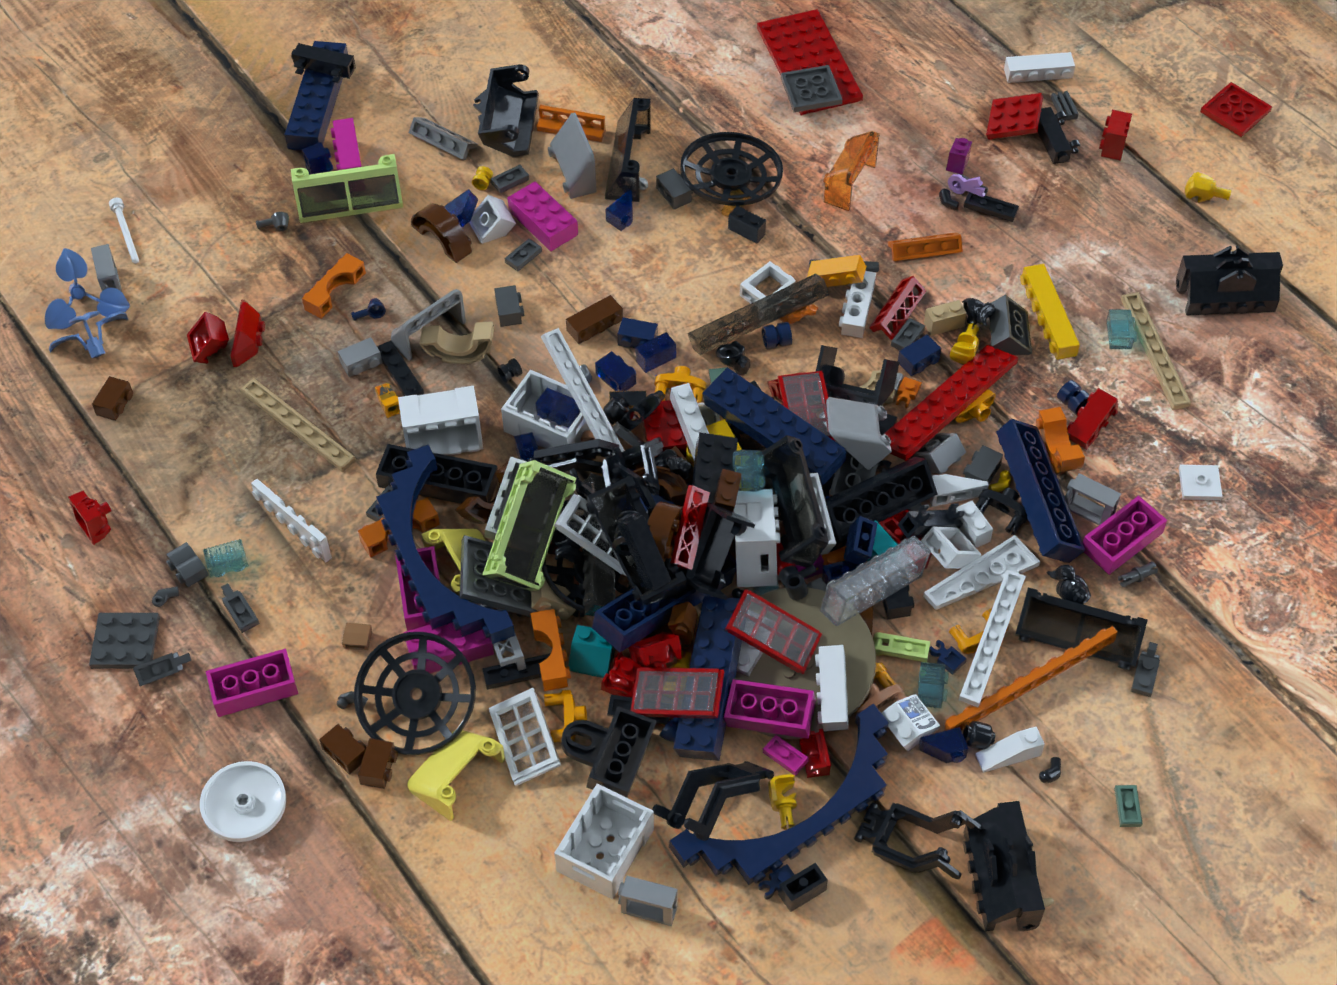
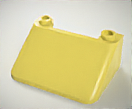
M432 529L421 534L424 548L434 546V549L437 550L446 546L459 571H461V540L463 536L466 535L486 541L477 529ZM460 574L455 575L451 581V588L458 596H460Z
M462 730L453 741L430 755L408 780V789L413 795L452 821L454 819L452 804L456 800V793L449 784L478 752L485 756H492L503 763L505 761L503 745L492 738Z

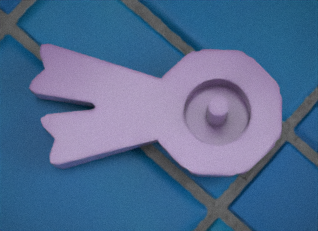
M953 174L948 179L949 188L956 194H963L965 191L981 197L985 196V188L980 187L983 184L980 177L966 180L960 174Z

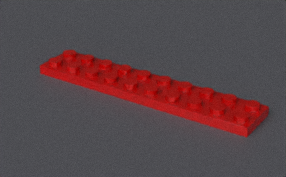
M986 345L975 355L973 360L964 364L884 433L891 440L892 452L890 454L907 461L1018 363V357Z

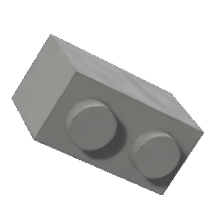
M371 337L338 351L340 363L348 377L358 375L363 371L382 364L380 351Z

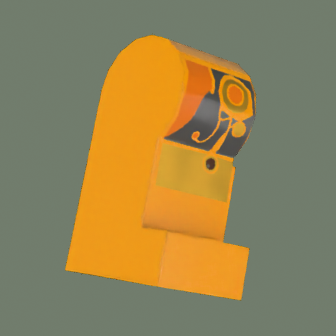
M387 382L375 387L377 398L386 418L400 414L398 396L393 391L391 384ZM397 406L395 410L388 411V408Z

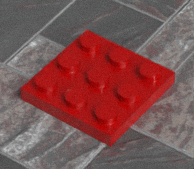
M1230 82L1202 106L1200 112L1242 137L1271 112L1272 106Z
M1042 93L993 99L986 133L987 139L1037 133L1043 102Z

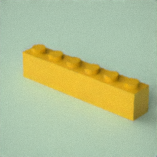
M1045 264L1024 267L1020 281L1025 286L1027 298L1032 302L1033 312H1036L1038 316V324L1043 328L1044 338L1049 342L1050 352L1054 354L1056 360L1077 356L1080 347L1079 341Z

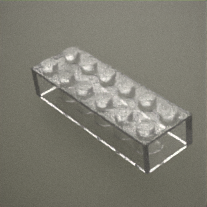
M916 536L904 539L899 545L888 548L885 553L874 556L869 562L860 564L855 570L848 571L839 579L830 581L826 586L827 590L822 599L823 603L820 611L837 627L858 613L921 578L931 550Z

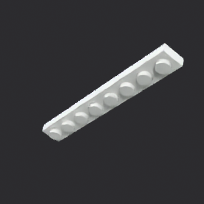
M559 328L543 334L541 339L595 439L619 444L621 452L625 451Z
M1006 570L959 701L979 707L1026 576Z

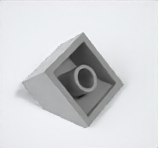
M937 433L910 458H924L927 460L931 473L942 474L948 470L951 464L960 461L961 456L966 453V450L957 433Z

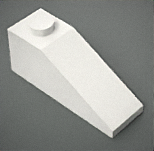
M948 474L933 475L932 478L938 495L929 498L931 506L934 507L977 498L982 490L988 489L989 484L987 481Z
M1032 727L998 741L988 748L977 752L975 756L983 773L1041 756L1045 744L1037 727Z

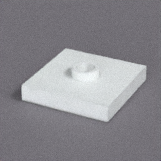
M1179 465L1183 500L1221 501L1223 496L1218 465Z

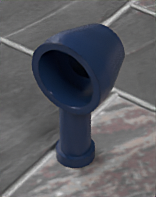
M373 298L370 300L367 309L351 312L354 321L365 316L377 319L385 315L386 309L379 299Z
M679 718L671 719L659 736L675 743Z

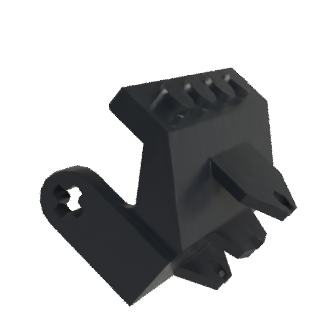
M522 64L491 68L487 89L474 99L475 103H480L473 104L474 108L481 113L478 116L480 122L478 135L483 145L512 157L529 155L539 98L537 90L524 92L513 84L526 81L529 77V68Z
M1237 245L1235 251H1231L1232 246H1228L1215 254L1183 255L1176 277V290L1178 293L1187 291L1186 315L1276 312L1280 301V274L1283 268L1280 252L1248 253Z
M1020 802L998 803L997 807L973 819L983 827L980 833L973 831L966 825L963 832L965 841H963L964 852L969 855L968 871L970 874H973L974 878L972 889L973 893H977L978 901H976L977 912L982 915L985 932L993 931L997 923L1017 917L1018 930L1030 931L1039 927L1045 911L1037 877L1035 851H1032L1033 843L1027 835Z

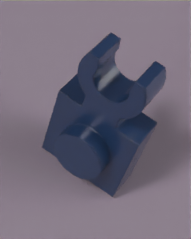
M940 640L936 641L938 650L932 646L929 648V653L932 656L939 657L937 663L952 675L966 663V657L952 646L946 649L944 643Z
M786 864L769 874L770 881L760 882L758 889L768 888L770 891L765 893L764 898L770 899L776 890L779 892V884L795 874Z

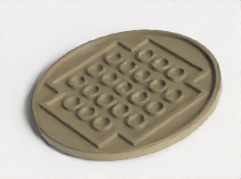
M807 587L808 594L801 600L791 599L786 588L767 592L760 595V597L819 630L822 636L804 674L797 673L763 653L749 676L736 671L735 680L814 691L816 704L810 731H815L816 733L819 732V729H823V726L818 723V711H821V705L817 703V692L821 691L820 685L817 686L816 673H820V668L816 667L815 654H819L820 646L843 645L846 661L848 718H850L867 697L875 676L876 652L867 624L851 605L826 591ZM751 602L748 610L759 615L763 609L754 602ZM769 611L764 616L774 622L778 619V616ZM782 619L777 631L789 637L793 625ZM797 629L792 640L804 646L809 634ZM775 635L769 647L781 653L786 641ZM790 644L785 656L797 662L802 650ZM759 732L771 737L777 735L782 739H802L800 737Z

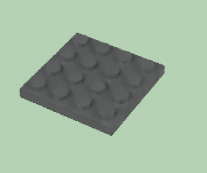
M464 535L461 540L460 599H466L471 602L531 617L530 613L538 612L532 609L530 590L482 575L493 543ZM506 547L504 557H506L505 565L507 568L505 572L526 580L535 554Z

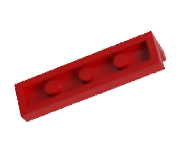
M914 276L901 280L869 326L872 332L882 330L890 340L894 339L926 293L924 287ZM913 287L919 291L917 296L913 294ZM906 298L909 299V308L905 307ZM897 310H901L902 318L900 320L897 319ZM889 322H892V323H893V331H892V332H891L890 329L887 327V325H888Z
M688 485L680 527L671 559V564L677 565L679 570L693 569L710 492L693 485Z

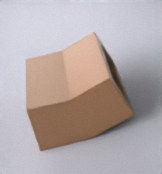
M346 623L342 640L343 647L347 649L369 650L372 636L371 625Z

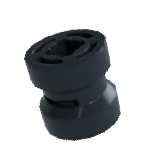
M515 358L509 360L507 364H501L497 367L500 377L506 383L512 377H518L523 373L519 362Z

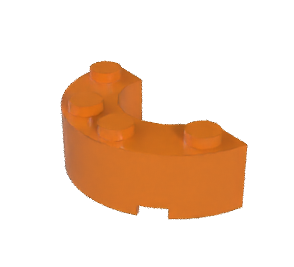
M1061 407L1039 410L1036 427L1040 430L1055 473L1081 469L1084 465L1085 456L1079 444L1071 446L1067 433V419Z

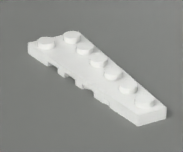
M256 479L251 483L253 488L252 494L257 501L261 500L269 512H274L278 521L281 524L285 523L289 531L293 535L296 534L305 547L309 546L315 557L321 558L325 563L332 558L327 537L312 524L308 526L305 518L301 515L297 517L294 509L290 506L286 507L283 500L261 481Z
M1014 535L925 591L923 597L935 610H938L1001 583L1006 570L1022 574L1038 567L1040 560Z

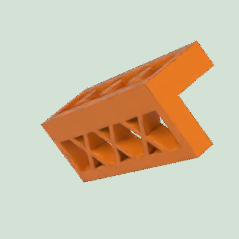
M540 105V118L536 127L537 131L557 134L567 120L560 115L569 117L571 113L575 112L578 118L584 120V122H579L587 140L602 142L606 131L605 116ZM544 112H549L552 116L544 115ZM593 120L601 121V125L595 124Z
M956 232L888 241V247L892 250V261L963 252L961 234Z

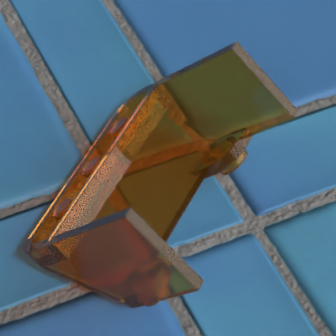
M871 131L847 139L844 149L831 171L825 174L823 180L825 183L824 203L846 211L850 210L852 186L865 165L872 168L876 167L879 133Z

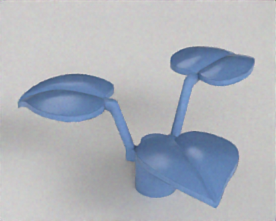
M66 248L63 249L56 263V273L62 280L69 282L74 279V282L69 287L71 296L69 297L68 304L63 299H55L48 305L45 312V325L48 329H65L73 325L69 323V320L76 317V312L70 306L73 299H82L84 296L99 302L97 311L105 317L117 312H126L129 309V302L124 294L116 288L109 287L104 289L100 293V299L85 292L83 286L77 283V278L86 276V262L76 252Z
M92 311L83 316H77L69 320V323L76 324L83 321L90 338L86 340L87 344L79 334L69 335L53 341L49 346V351L51 353L56 346L65 341L77 339L84 346L85 350L89 351L91 358L99 357L105 354L102 346L104 343L101 326L114 320H128L127 314L125 312H117L98 321L96 325L98 326L99 340L97 337L92 336L86 320L99 315L100 312Z

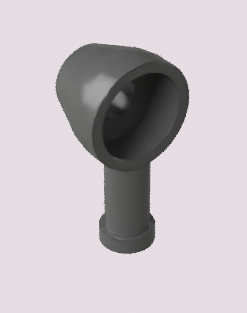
M276 212L269 219L257 220V228L261 229L262 227L274 225L277 231H285L288 227L289 215L286 212Z

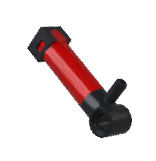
M780 541V543H776L777 575L786 588L789 597L793 600H801L808 594L804 578L815 573L816 568L814 565L798 571L794 564L782 562L779 552L784 547Z

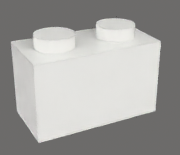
M969 501L958 506L956 513L958 511L965 512L963 517L960 518L963 525L959 530L975 548L989 543L993 528L974 502Z

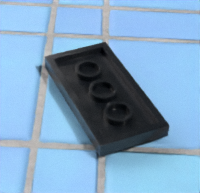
M595 439L534 451V458L542 460L543 463H554L574 457L594 460L596 456L611 457L612 453H614V448L619 447V444Z

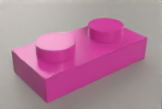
M777 735L763 748L765 755L795 776L808 763L806 755Z

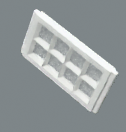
M573 494L554 526L557 527L558 531L614 570L625 575L594 514L590 515L586 507L587 500L580 495ZM631 555L624 556L631 568L634 564L633 557Z
M534 688L489 708L499 742L503 745L505 759L515 786L561 766Z

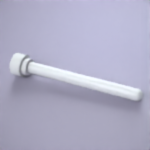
M113 198L109 201L110 209L116 213L131 260L134 264H137L139 258L123 214V201L121 198Z

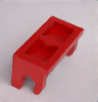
M819 729V732L810 731L808 739L802 738L799 740L801 752L808 757V763L805 765L807 778L830 775L831 763L823 729Z

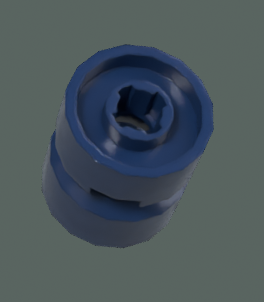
M788 322L777 323L776 327L774 325L762 326V338L766 349L777 348L778 344L782 347L792 345V332Z
M1070 380L1061 387L1057 393V398L1064 405H1068V408L1077 415L1079 409L1085 407L1088 403L1087 399L1090 394L1085 390H1081V386L1074 380Z

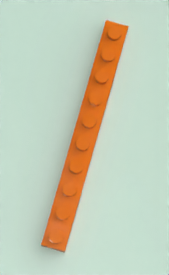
M1113 626L1100 630L1091 639H1084L1079 646L1067 649L1058 658H1051L1046 665L1034 668L1025 677H1018L1013 684L1001 687L992 696H985L981 699L979 707L970 705L959 715L950 716L945 722L944 732L948 737L955 735L972 721L981 720L1114 643L1117 630Z

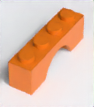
M346 253L332 269L327 271L320 281L316 282L309 292L305 293L302 298L304 309L322 319L333 308L330 297L332 290L343 284L355 285L366 274L364 262Z
M425 498L417 501L412 528L423 533L440 525L438 513L429 499ZM383 517L379 521L358 530L360 542L370 558L388 550V535L390 533L388 530L385 531L382 526L381 520H383Z
M554 609L530 613L535 641L544 642L552 649L550 656L539 663L544 691L568 687L567 679H571L569 666L565 667L564 664L568 659L566 649L562 650L561 645H565L563 633L558 632V628H562L560 616L555 615Z

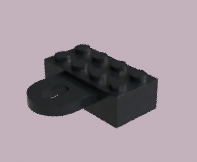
M618 706L609 729L586 720H577L567 725L562 733L561 746L569 758L593 767L588 778L587 788L593 790L596 784H599L627 798L657 721ZM579 735L585 737L592 744L590 746H583L573 742L571 736Z

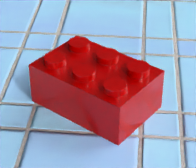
M671 400L661 401L656 410L642 422L645 440L647 442L660 437L664 446L662 447L663 451L676 446L686 457L687 441Z

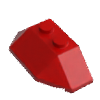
M241 300L230 355L233 367L240 366L258 354L259 346H262L261 334L265 331V322L261 320L260 313L246 300Z

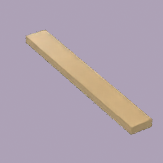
M1139 292L1122 295L1121 301L1171 409L1177 410L1190 407L1189 397Z
M253 378L240 388L244 396L341 472L356 461L355 456Z

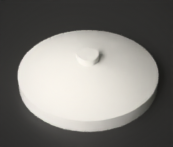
M252 761L233 763L217 771L207 781L200 797V812L208 829L219 838L232 842L251 841L265 835L280 821L286 807V791L279 775L270 767Z

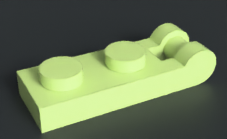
M881 632L874 634L873 641L875 642L876 656L887 655L927 663L930 641Z

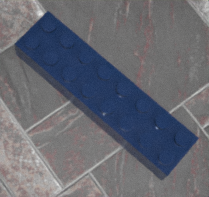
M314 41L313 43L314 47L348 54L346 43ZM305 69L285 132L288 149L321 152L343 77H341L339 83L332 82L334 76Z
M728 367L703 392L704 405L766 448H769L786 435L800 439L809 473H818L821 487L846 461V449ZM785 440L770 451L785 460L790 449ZM793 454L788 464L803 473L799 456Z
M1011 418L996 433L1002 446L1004 457L1008 462L1010 473L1014 478L1016 489L1020 494L1022 505L1026 510L1027 519L1032 526L1033 535L1039 545V551L1044 557L1070 563L1086 550L1038 427Z
M725 559L721 569L726 579L724 588L732 583L736 566L727 559ZM686 582L684 592L642 606L640 601H635L631 592L633 591L632 589L595 611L592 629L616 650L622 652L667 624L674 605L690 602L693 606H696L703 601L704 596L710 595L696 591ZM644 583L640 584L644 595L655 591L646 588ZM673 587L650 598V600L672 592L674 593L676 590Z
M704 596L690 668H709L725 671L718 718L714 719L679 718L674 743V750L679 757L720 761L726 729L724 714L732 679H735L742 644V640L728 633L725 628L740 598H727V600L712 596ZM746 617L743 618L739 626V629L743 632L745 629ZM688 676L685 691L693 690L694 677ZM699 677L697 691H710L712 677ZM684 695L681 709L690 710L692 695ZM696 695L694 710H707L709 695Z

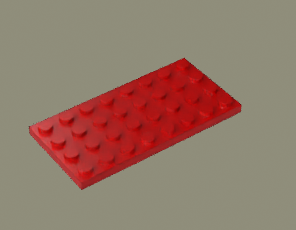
M818 9L757 23V29L780 75L784 72L829 65L842 97V104L800 111V115L863 101V94Z

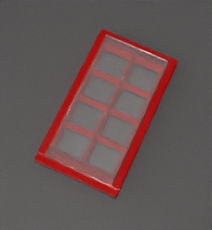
M816 371L778 376L783 406L836 441L828 429L826 406L828 394L823 372Z
M746 589L725 628L728 633L801 674L805 673L822 636L819 630Z
M637 668L630 711L645 717L718 718L725 671L709 668Z

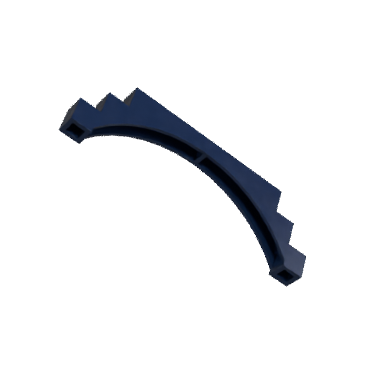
M429 444L407 452L408 460H406V465L408 469L392 474L393 482L390 483L392 491L376 496L377 505H375L377 515H382L383 517L381 523L384 530H388L390 533L388 539L391 546L395 545L397 549L394 552L398 562L402 560L403 565H401L404 576H409L410 578L408 584L411 592L415 591L417 594L415 600L418 607H422L424 610L422 616L425 623H429L432 630L452 623L455 631L459 630L462 637L482 630L485 638H489L492 644L515 636L514 625L507 610L497 611L477 605L466 599H460V596L445 587L434 577L421 559L412 534L414 509L424 483L430 474L437 470V465Z
M874 703L857 714L855 723L858 726V736L852 766L834 796L805 821L774 835L747 840L709 838L707 841H702L686 829L669 840L670 850L683 868L688 864L690 866L694 865L702 856L715 876L720 873L723 875L728 873L733 868L732 865H734L748 885L753 882L759 883L766 877L765 874L770 870L776 871L783 865V861L788 858L790 860L794 859L800 854L799 850L805 846L807 848L811 847L822 834L827 836L835 829V825L846 823L850 820L851 814L856 811L858 813L862 812L868 807L867 803L872 800L876 802L885 795L884 791L887 784L876 770L885 765L888 753L877 739H880L887 733L886 729L889 722Z

